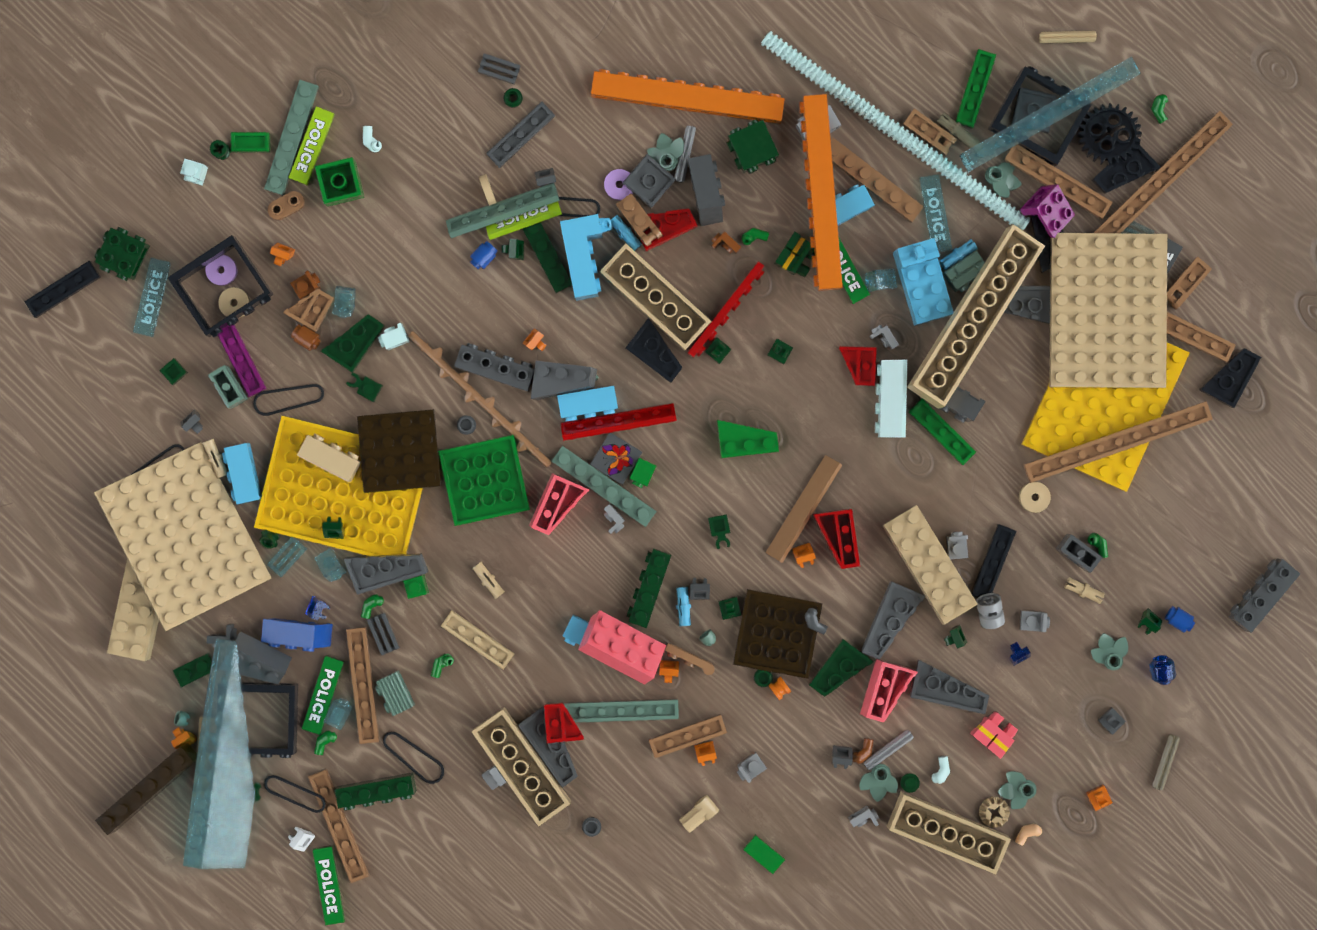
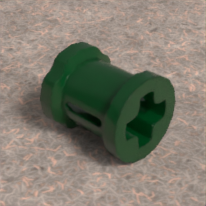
M216 140L210 145V152L217 159L225 160L230 156V147L223 141ZM220 146L222 147V153H221V154L218 153V151H219L218 147H220Z

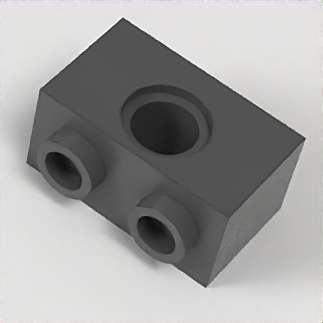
M1066 534L1056 548L1057 551L1089 573L1094 570L1103 558L1072 534Z

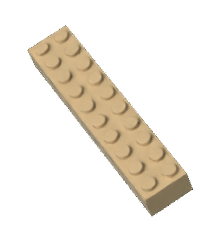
M1014 224L1006 228L908 384V389L938 409L946 406L1045 245Z

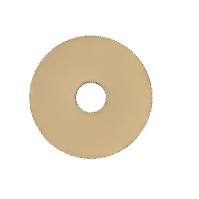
M487 175L479 176L489 206L496 204L497 202Z
M228 288L219 297V308L225 316H229L249 303L250 298L242 289ZM233 300H237L238 304L235 307L232 306Z
M1039 482L1027 483L1019 493L1021 506L1029 512L1037 513L1045 510L1051 500L1049 489ZM1033 494H1037L1038 499L1036 501L1032 500Z

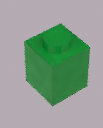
M639 458L630 477L633 480L632 484L643 488V485L648 486L656 465Z
M425 575L403 580L408 599L429 593Z

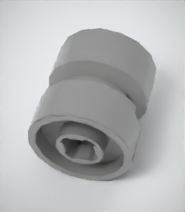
M988 593L978 597L976 602L978 604L977 609L981 626L985 629H996L1004 625L1005 617L1002 610L1001 596L995 593Z

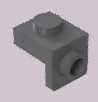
M227 624L226 635H208L207 644H212V647H224V644H232L237 637V629L234 628V624Z

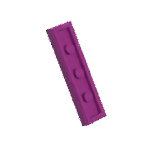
M227 325L222 329L223 332L218 337L248 397H251L267 388L236 326L229 327Z

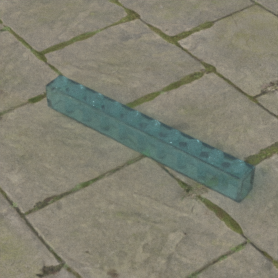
M1130 57L963 152L959 157L969 173L1134 79L1141 72L1133 58Z

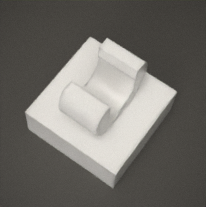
M295 827L294 829L297 831V834L295 836H288L289 840H291L289 845L295 850L304 852L315 838V835L310 831Z

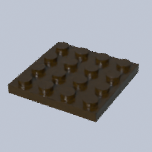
M434 409L357 416L364 493L441 486Z
M747 589L733 665L809 679L817 631L807 626L805 613L809 608L816 609L818 612L816 616L819 622L823 603Z

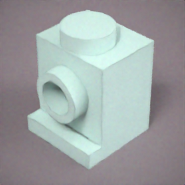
M184 159L180 174L184 175L183 180L203 186L208 167L204 164Z
M398 323V328L396 329L395 326L385 329L384 334L378 337L382 348L385 347L387 350H391L410 342L402 323Z

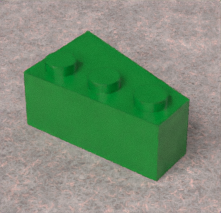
M717 420L721 458L779 452L777 432Z

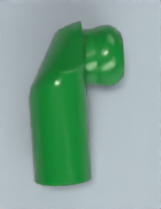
M443 654L437 657L433 663L431 676L440 678L442 668L451 666L454 663V658L450 654Z

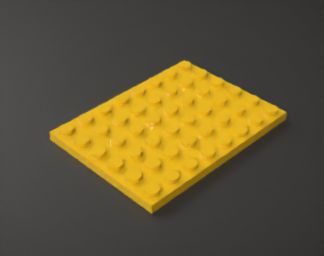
M1167 342L1166 388L1049 387L1048 384L1021 445L1045 456H1050L1161 417L1190 352ZM1149 442L1075 467L1074 469L1127 492Z
M281 416L254 528L367 556L407 554L423 488L364 493L361 464L352 482H347L297 456L307 435L313 436L315 433L325 438L323 442L329 445L331 442L342 447L340 451L346 454L350 451L359 456L357 460L361 461L359 434ZM328 516L331 517L332 522L336 523L338 522V517H341L344 539L324 538L322 526L323 522H327Z

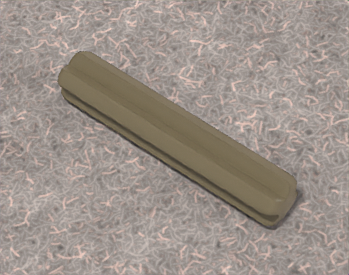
M1170 734L1153 782L1155 789H1164L1180 741L1178 736Z

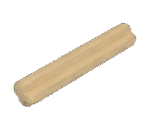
M1096 31L1041 32L1039 34L1040 43L1095 42L1097 34Z

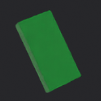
M231 132V152H270V133Z
M756 834L743 848L746 853L772 874L785 861L784 857Z

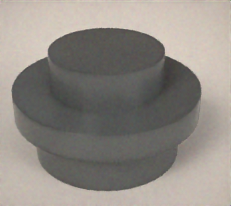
M462 416L457 421V429L462 434H471L476 429V422L471 416Z
M589 817L584 820L582 830L587 836H596L601 831V823L597 818Z

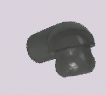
M809 608L805 613L807 626L824 635L828 626L818 622L816 616L818 612L816 609Z

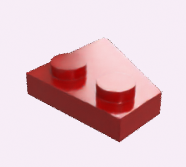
M840 346V352L855 385L875 386L877 347Z
M563 702L544 704L547 743L584 740L583 734Z

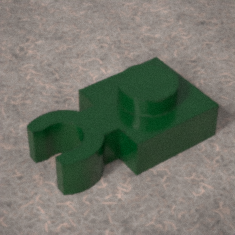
M352 373L351 375L356 378V382L354 384L347 382L346 384L352 388L358 387L357 394L375 402L383 385L366 376L362 381L358 374Z
M727 514L708 518L711 537L717 536L718 538L715 543L716 548L720 549L719 543L721 541H726L727 547H730V541L725 536V534L730 533Z

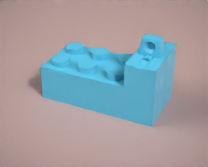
M598 214L560 221L576 301L599 297L598 292H601L599 278L595 279L594 275L598 271L595 259L591 260L590 254H594L591 240L603 238L602 233L612 230L610 218H599Z
M935 238L896 249L893 252V256L914 326L952 315L954 311L938 261L940 255Z

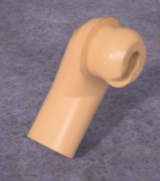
M1037 824L1024 825L1018 833L1015 842L1023 846L1028 837L1040 836L1042 828Z

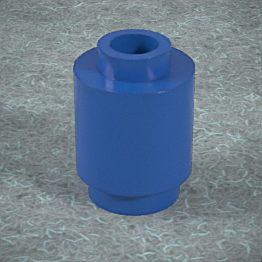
M488 241L484 244L481 243L470 255L472 259L470 263L478 270L480 267L485 269L496 257L495 254L498 251Z
M1174 606L1168 610L1164 618L1168 621V624L1183 633L1191 631L1195 624L1193 621L1194 616Z

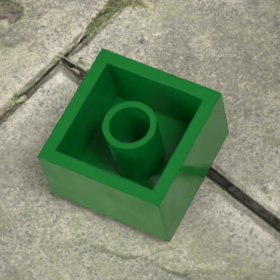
M353 157L315 166L323 202L327 207L365 198L357 164Z

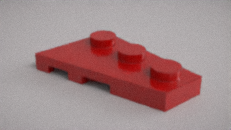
M689 208L658 214L650 213L647 215L663 236L652 240V244L646 246L642 240L641 242L645 251H648L697 228L698 225ZM649 228L644 233L648 235L652 231Z

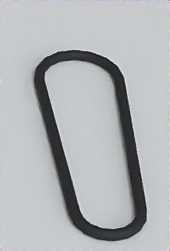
M309 384L263 391L255 396L253 406L258 414L269 416L320 402L324 397V390L318 384ZM308 387H318L321 390V397L317 400L269 413L260 412L256 406L258 397L263 394Z
M391 731L384 735L383 744L385 748L423 781L435 784L443 778L444 768L438 760L396 732ZM391 734L398 736L436 762L441 767L440 777L435 781L425 779L387 746V736Z

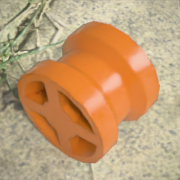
M781 676L777 678L775 683L768 685L779 701L783 698V695L792 692Z

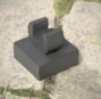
M553 168L535 172L537 186L542 187L545 184L556 182Z
M194 409L180 422L181 427L186 432L192 428L198 434L203 429V426L198 422L200 414Z
M693 578V582L690 584V600L710 599V584H707L706 578L703 579V584H697L696 578Z
M1112 707L1098 719L1103 727L1112 735L1126 722Z
M833 745L832 763L834 768H837V764L844 765V769H847L848 765L851 766L853 761L852 748Z

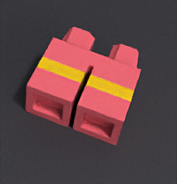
M995 711L988 718L985 716L982 722L970 734L1001 759L1015 741L1012 738L1018 729L1011 723H1008L1001 730L998 725L1004 718Z

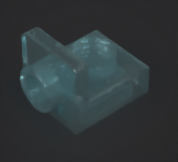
M895 269L875 270L865 274V284L868 292L897 288Z
M331 548L314 558L323 576L330 582L340 579L346 573L345 568L341 566Z

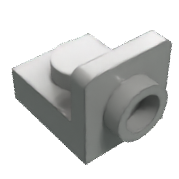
M879 325L871 330L873 334L869 336L870 339L881 334L882 338L880 339L886 348L889 347L891 350L899 345L888 326L882 327V325Z
M609 504L604 508L606 511L604 516L611 523L615 521L616 524L608 532L611 534L614 531L617 534L624 527L622 523L625 520Z
M951 532V536H946L947 553L950 559L968 558V535H963V532Z
M1021 611L1020 630L1046 632V629L1049 628L1050 617H1047V613Z
M755 752L737 765L739 769L737 774L742 781L746 779L750 783L754 777L766 770L767 767Z
M495 765L482 774L483 779L492 790L498 786L501 787L507 782Z
M868 806L863 807L848 817L853 827H860L866 824L868 818H871L876 827L879 825L877 822L879 816L874 808L870 810Z

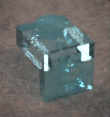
M336 286L335 303L332 310L333 315L341 318L352 316L355 310L356 288Z

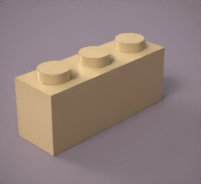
M315 433L313 436L307 435L297 456L347 482H352L361 464V461L357 460L359 456L350 451L347 454L340 451L342 447L332 442L330 445L323 442L325 438Z

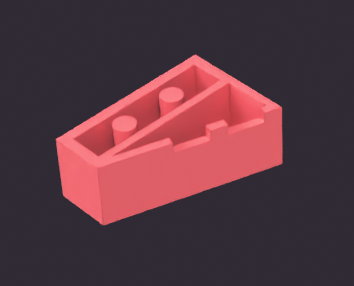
M552 473L529 526L549 535L589 489Z
M876 659L860 714L869 719L885 722L898 703L897 700L906 691L907 685L918 672L908 667Z

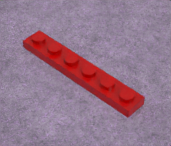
M759 261L689 350L688 355L692 358L696 355L700 357L706 349L703 346L706 341L709 340L711 342L717 335L716 328L719 325L724 326L729 319L727 314L730 310L735 311L741 304L739 301L742 295L747 296L753 288L750 284L754 279L758 281L764 274V271H762L764 268L763 264Z
M674 403L562 422L561 431L563 441L669 423L677 421Z

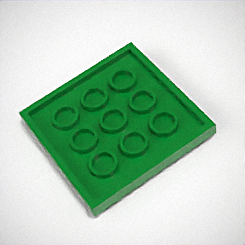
M514 435L438 451L454 526L530 510Z

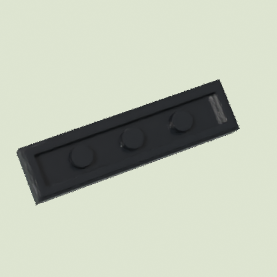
M87 261L24 302L34 318H38L95 282L101 276L92 262Z
M997 524L971 591L972 596L978 598L981 595L993 593L1016 530Z

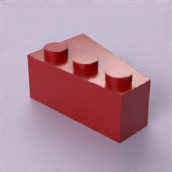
M852 509L812 514L840 569L860 567Z

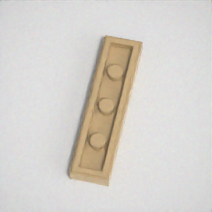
M451 610L441 625L445 630L503 670L515 654L453 610Z

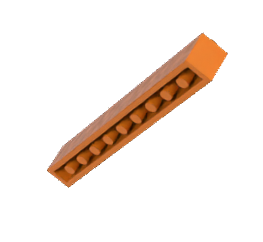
M599 69V72L594 71L591 98L746 120L758 119V121L764 120V122L781 124L785 98H781V95L774 93L766 96L762 95V92L759 91L745 93L739 88L724 90V87L713 85L710 88L705 87V84L702 83L689 85L682 80L667 82L666 78L656 77L653 80L648 79L646 75L632 77L629 76V73L625 72L611 74L609 70Z
M827 94L803 96L802 102H799V110L804 116V121H801V132L805 133L802 147L803 152L807 153V159L804 160V170L808 171L809 179H805L806 191L810 190V198H807L808 210H811L812 217H809V229H813L810 245L815 251V256H812V267H816V275H813L814 287H818V291L839 290L843 286Z

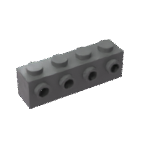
M467 343L466 346L461 345L454 367L527 392L529 391L535 370L532 369V364L522 361L520 365L514 362V358L505 355L503 358L495 356L496 352L485 349V352L477 350L478 346Z
M1277 558L1272 560L1268 564V570L1264 575L1261 574L1257 577L1254 587L1248 589L1242 597L1244 599L1239 604H1235L1230 610L1231 614L1228 617L1246 632L1252 633L1299 577L1300 573L1284 559Z

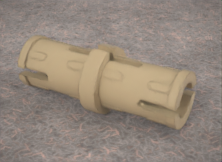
M214 439L202 443L209 457L208 462L212 464L217 479L226 476L227 469L222 460L223 456L219 453Z
M482 561L472 568L481 579V584L488 588L495 599L505 592L494 579V574H490Z
M1071 577L1067 579V582L1073 584V586L1065 583V589L1071 590L1079 594L1080 597H1086L1098 604L1102 602L1096 595L1104 598V592L1093 589L1089 584H1082Z

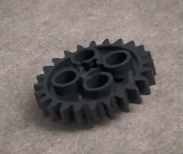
M1109 103L1106 109L1102 104L1101 110L1094 107V114L1088 112V119L1084 118L1082 121L1084 125L1079 126V130L1082 131L1078 133V137L1082 138L1079 140V145H1084L1082 152L1088 150L1086 157L1088 158L1093 155V162L1100 159V165L1107 161L1108 166H1110L1113 160L1118 165L1120 158L1126 162V155L1132 157L1133 152L1131 150L1137 151L1138 146L1135 144H1140L1141 139L1138 138L1142 135V132L1138 131L1141 128V124H1136L1138 117L1131 118L1133 112L1127 114V107L1119 110V104L1112 108V104ZM1115 119L1118 121V124L1112 125L1109 123V120ZM1098 128L1101 130V133L1094 134L1091 130ZM1126 135L1128 139L1126 141H1122L1118 138V136ZM1108 144L1111 146V149L1104 150L1101 146Z

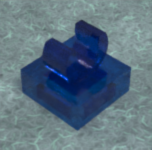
M312 596L305 614L315 620H319V617L326 619L327 616L321 614L324 608L330 609V606L320 598Z
M1017 642L1010 645V649L1013 652L1010 655V661L1013 666L1031 657L1028 647L1021 649Z

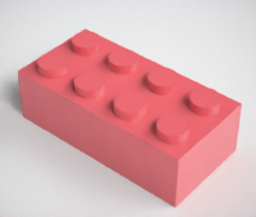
M599 610L590 618L578 650L645 685L654 679L666 645Z

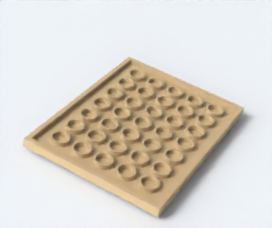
M1058 233L1055 238H1051L1049 387L1166 388L1167 234Z
M201 442L94 492L165 632L271 579L221 479H217L212 464L208 462L209 457Z

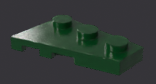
M368 314L343 335L336 338L330 345L323 348L321 352L353 373L385 325Z
M842 639L812 679L809 686L825 697L874 661Z

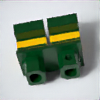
M794 231L774 264L792 275L796 273L805 278L811 268L802 262L805 257L812 261V256H815L814 248H811L810 242Z

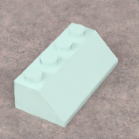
M881 360L880 364L876 365V376H879V384H876V395H879V403L875 404V414H878V422H875V433H878V437L904 438L906 437L907 360Z

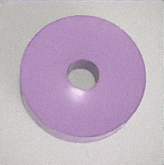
M616 169L606 176L604 188L610 198L621 201L632 193L624 185L622 188L616 187L617 182H623L630 174L628 171Z
M222 255L205 267L207 278L212 283L225 286L235 280L238 269L232 258ZM220 267L225 269L222 274L218 271Z

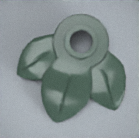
M661 133L657 140L656 148H649L647 152L666 171H671L676 168L678 158L684 152V142L682 138L672 141L670 137ZM671 158V164L667 165L666 160Z
M1003 162L999 166L990 167L985 172L986 181L992 184L994 192L1003 198H1008L1011 190H1015L1022 185L1019 179L1012 174L1015 167L1007 162Z
M1103 633L1098 640L1099 648L1092 649L1091 655L1097 663L1104 664L1109 670H1118L1123 664V657L1128 653L1127 639L1121 637L1114 641L1109 635ZM1112 657H1115L1116 662L1114 664L1110 663V659Z
M878 764L872 768L871 772L862 776L859 788L860 790L870 789L874 800L879 802L884 798L887 791L897 793L898 783L891 775L887 765ZM883 770L884 775L878 776L877 772Z
M1006 772L1008 782L999 788L998 794L1005 799L1011 800V809H1021L1026 805L1028 799L1035 796L1037 791L1036 785L1032 781L1026 780L1020 772ZM1025 786L1030 787V790L1028 792L1023 791V788Z

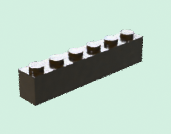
M189 743L180 746L95 821L106 835L117 831L198 761L200 757Z

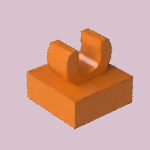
M280 243L273 245L270 254L276 256L274 264L282 266L286 260L294 256L295 249Z
M535 328L523 341V344L530 350H533L536 346L539 350L543 351L547 346L541 341L544 335Z
M810 543L792 548L796 562L801 568H804L803 563L810 561L811 565L814 564L813 559H816Z
M660 661L659 675H664V683H672V676L678 677L679 661Z
M180 727L172 731L176 737L171 741L175 749L188 743L192 745L197 741L195 734L180 729Z
M713 741L694 745L698 763H701L702 766H705V761L709 760L712 761V764L715 763L717 756Z
M1104 785L1086 793L1095 811L1113 803Z

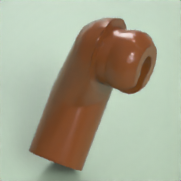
M864 738L863 749L860 752L852 753L853 762L861 764L871 757L873 739Z

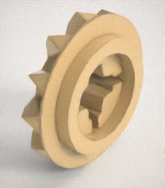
M990 797L980 805L979 816L986 826L992 828L1002 827L1008 821L1010 815L1009 806L1003 799ZM988 808L993 810L999 808L998 813L1001 815V817H991L992 813L990 812V810H988Z

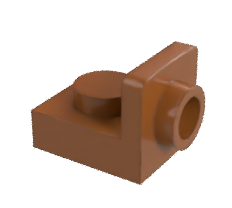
M725 231L722 235L718 233L711 240L713 242L711 245L713 249L721 242L724 243L722 247L730 254L732 252L737 254L741 249V246Z
M307 270L304 275L290 284L301 300L316 289H320L318 283L321 281L315 272L311 273Z

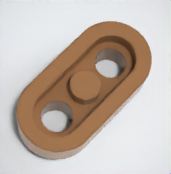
M289 192L269 204L268 214L275 220H282L300 211L305 205V199L299 192ZM292 198H297L296 204L291 203ZM277 206L280 207L279 213L274 212V209Z

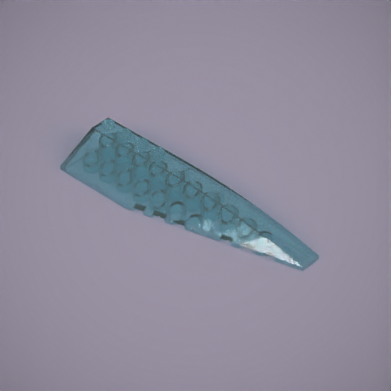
M217 638L215 642L199 739L183 866L221 869L245 868L255 790L252 782L253 774L250 766L251 757L248 749L249 741L243 708L244 700L241 692V676H239L236 641Z

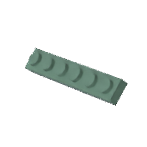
M299 80L264 187L267 191L284 196L289 175L317 95L318 85Z
M554 183L499 201L491 206L488 205L446 220L448 233L451 238L560 201Z
M564 446L560 448L551 461L645 527L657 512Z
M678 699L564 703L575 723L679 719Z

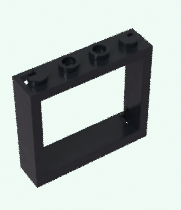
M1025 66L1019 72L988 130L1012 144L1020 145L1055 167L1060 162L1092 104L1088 103V99L1084 96H1076L1071 93L1072 90L1070 88L1055 84V80L1051 77H1043L1038 74L1037 69ZM1025 77L1081 108L1056 154L1000 123Z
M233 235L167 277L204 334L208 337L220 335L224 327L235 325L239 322V317L250 315L255 311L254 308L256 306L268 303L271 300L270 297L274 295L237 238ZM232 248H235L264 293L210 327L181 282Z
M221 682L218 684L216 753L222 754V757H233L234 754H241V757H253V754H260L262 758H270L272 755H280V758H291V755L297 753V683H279L277 685L274 683ZM225 692L289 693L288 748L224 746Z

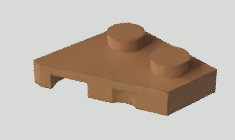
M316 289L289 309L287 308L283 313L317 332L335 298L320 289Z

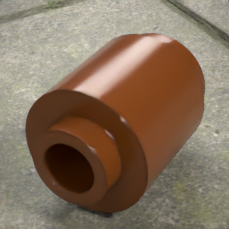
M298 324L291 334L294 342L308 351L316 350L321 342L319 339L320 335L305 325L301 326Z

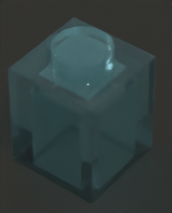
M342 698L339 700L335 699L323 722L339 730L343 729L353 709L349 705L350 702Z

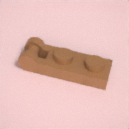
M915 108L903 123L904 127L944 156L948 154L950 146L954 145L957 141L954 136ZM940 137L945 139L943 144L938 142Z
M632 193L616 204V207L646 246L652 244L651 241L655 238L659 239L663 236ZM650 228L652 232L646 235L644 232Z
M1195 257L1167 290V300L1175 310L1183 304L1212 270L1199 257ZM1175 291L1181 294L1178 299L1173 295Z
M667 642L665 647L667 656L676 660L678 657L684 659V664L692 668L696 665L702 668L706 675L714 673L715 669L711 662Z

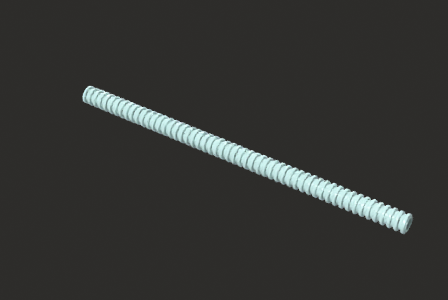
M772 31L767 33L761 42V45L766 46L767 50H772L771 53L775 52L777 57L780 56L782 61L786 60V64L790 63L791 67L796 68V71H801L800 74L804 73L805 77H809L811 82L815 81V84H819L821 89H825V92L829 91V95L833 94L835 99H840V103L844 102V105H848L850 110H854V113L858 112V116L862 115L864 120H869V124L873 123V126H877L879 131H883V134L887 133V137L891 136L893 141H898L897 144H902V147H906L908 152L912 151L911 154H916L917 158L920 157L922 159V162H927L926 165L930 164L931 168H935L937 173L941 172V176L945 175L947 180H951V183H956L955 186L959 185L961 190H966V194L970 193V197L974 196L976 201H980V204H985L984 207L988 206L990 211H995L994 214H999V217H1003L1005 222H1009V225L1014 224L1021 230L1026 228L1030 222V217L1026 218L1025 215L1020 213V210H1015L1016 207H1011L1010 203H1005V199L1001 200V197H997L995 192H991V189L987 190V186H982L981 182H976V178L972 179V176H968L966 171H962V168L958 169V165H953L952 161H947V157L943 158V155H939L937 150L933 151V147L929 148L927 143L924 144L923 140H918L919 137H914V134H910L908 129L904 130V126L900 127L898 122L895 123L894 119H889L890 116H885V113H881L879 108L875 109V105L871 106L869 101H865V98H860L861 95H856L855 91H850V87L846 88V84L842 85L840 80H836V77H831V74H827L826 70H821V66L817 67V64H813L811 59H807V56L803 57L802 53H798L796 48L792 49V45L788 46V43L783 42L782 38H777L778 35L774 36Z

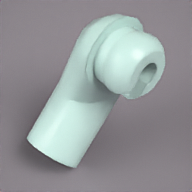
M363 126V145L372 152H378L382 148V144L372 137V126Z
M948 756L938 757L940 769L937 773L932 774V781L934 783H944L950 774Z

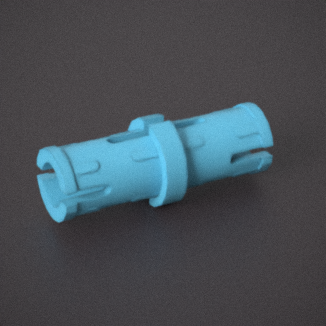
M619 215L610 220L611 226L619 234L618 237L623 239L634 251L642 245L632 232V228L628 227Z
M970 239L959 248H954L952 253L939 260L941 266L944 267L945 271L948 270L951 266L977 250V245Z
M688 587L676 588L678 604L676 609H678L679 626H690L691 604H689Z

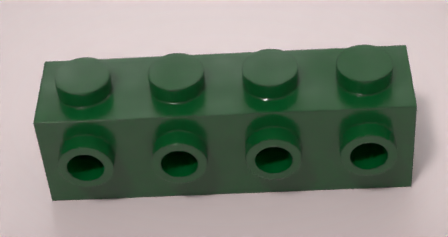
M654 548L652 552L648 551L645 562L648 563L646 570L642 569L639 581H642L640 588L635 589L633 599H636L634 606H629L626 617H629V623L647 628L671 554Z
M412 772L341 785L335 789L338 809L351 810L355 808V805L360 804L363 807L374 805V802L381 801L383 804L392 802L393 798L400 797L401 800L410 799L417 790L414 773Z

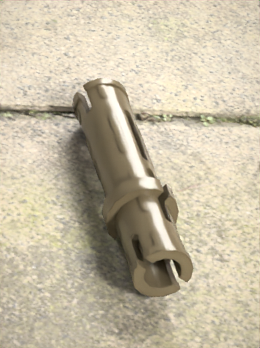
M945 112L936 121L949 131L951 135H954L979 155V157H982L989 149L961 127V123H956Z

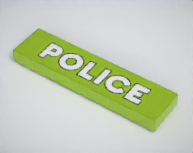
M317 106L315 107L289 179L308 186L333 121L334 113Z
M557 201L486 226L489 239L492 240L561 215L559 202Z

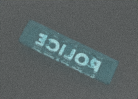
M939 174L921 177L919 180L930 239L935 238L939 252L951 251L952 245Z
M154 258L150 259L133 330L134 333L150 337L154 336L171 266L170 262Z

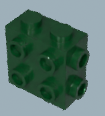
M753 120L747 124L748 127L743 129L740 127L735 128L728 135L726 145L730 153L734 152L736 157L734 159L735 165L743 173L747 171L749 174L759 170L758 166L763 164L769 166L775 163L776 158L779 156L764 120Z
M120 227L117 230L110 228L103 236L104 243L102 247L98 248L95 253V263L100 265L99 269L110 273L111 270L116 272V277L127 281L128 278L135 280L150 245L146 244V239L135 235L134 238L128 236L129 231Z

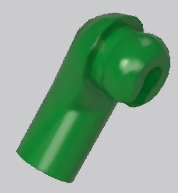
M1164 94L1156 96L1151 107L1159 124L1168 120L1163 111L1165 104L1168 102V98Z
M751 228L743 233L741 240L744 245H750L756 239L767 241L770 232Z
M1097 533L1090 534L1088 536V543L1098 548V554L1101 557L1107 558L1108 548L1106 539Z
M377 594L367 598L363 603L361 617L370 619L372 608L377 605H383L384 598Z
M325 731L316 739L314 754L323 755L325 745L335 742L337 734Z

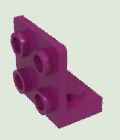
M1058 184L1041 186L1020 209L1023 215H1038L1050 238H1055L1075 216Z

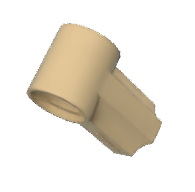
M705 795L679 821L690 833L702 822L716 815L719 809L709 796Z

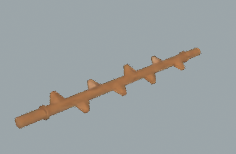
M414 331L408 335L422 352L424 351L441 367L439 374L441 378L450 376L466 391L464 399L466 403L474 400L477 401L493 417L492 427L502 425L511 435H514L518 440V452L528 450L546 468L550 466L552 462L538 450L539 448H536L519 432L521 422L510 423L494 408V397L484 399L467 382L469 377L467 371L458 374L441 358L443 352L441 347L432 349Z

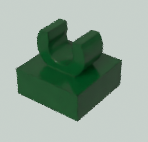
M509 239V245H502V253L509 254L510 259L524 260V241Z
M716 338L705 353L720 364L731 351V348L719 338Z
M776 339L767 356L784 365L793 347Z
M173 358L159 370L172 385H175L188 373L176 358Z
M328 516L327 522H323L322 526L324 538L344 539L341 517H338V522L336 523L332 522L331 517Z
M737 596L718 601L723 620L741 616Z
M1147 608L1142 614L1138 628L1146 625L1148 627L1145 631L1146 635L1152 631L1157 633L1161 629L1163 620Z
M960 625L953 627L950 630L951 634L944 638L947 646L955 643L957 649L965 646L967 643Z

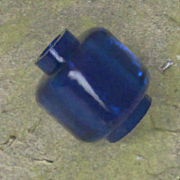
M1167 655L1156 656L1149 664L1152 680L1160 683V685L1170 684L1177 675L1174 661L1168 658Z

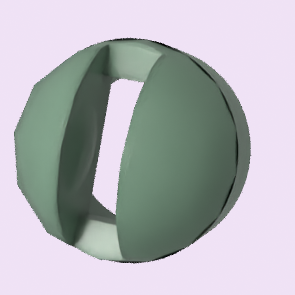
M709 629L700 636L699 640L705 646H711L716 642V636Z
M177 711L174 725L180 727L187 726L189 722L186 721L190 719L189 714L184 711Z

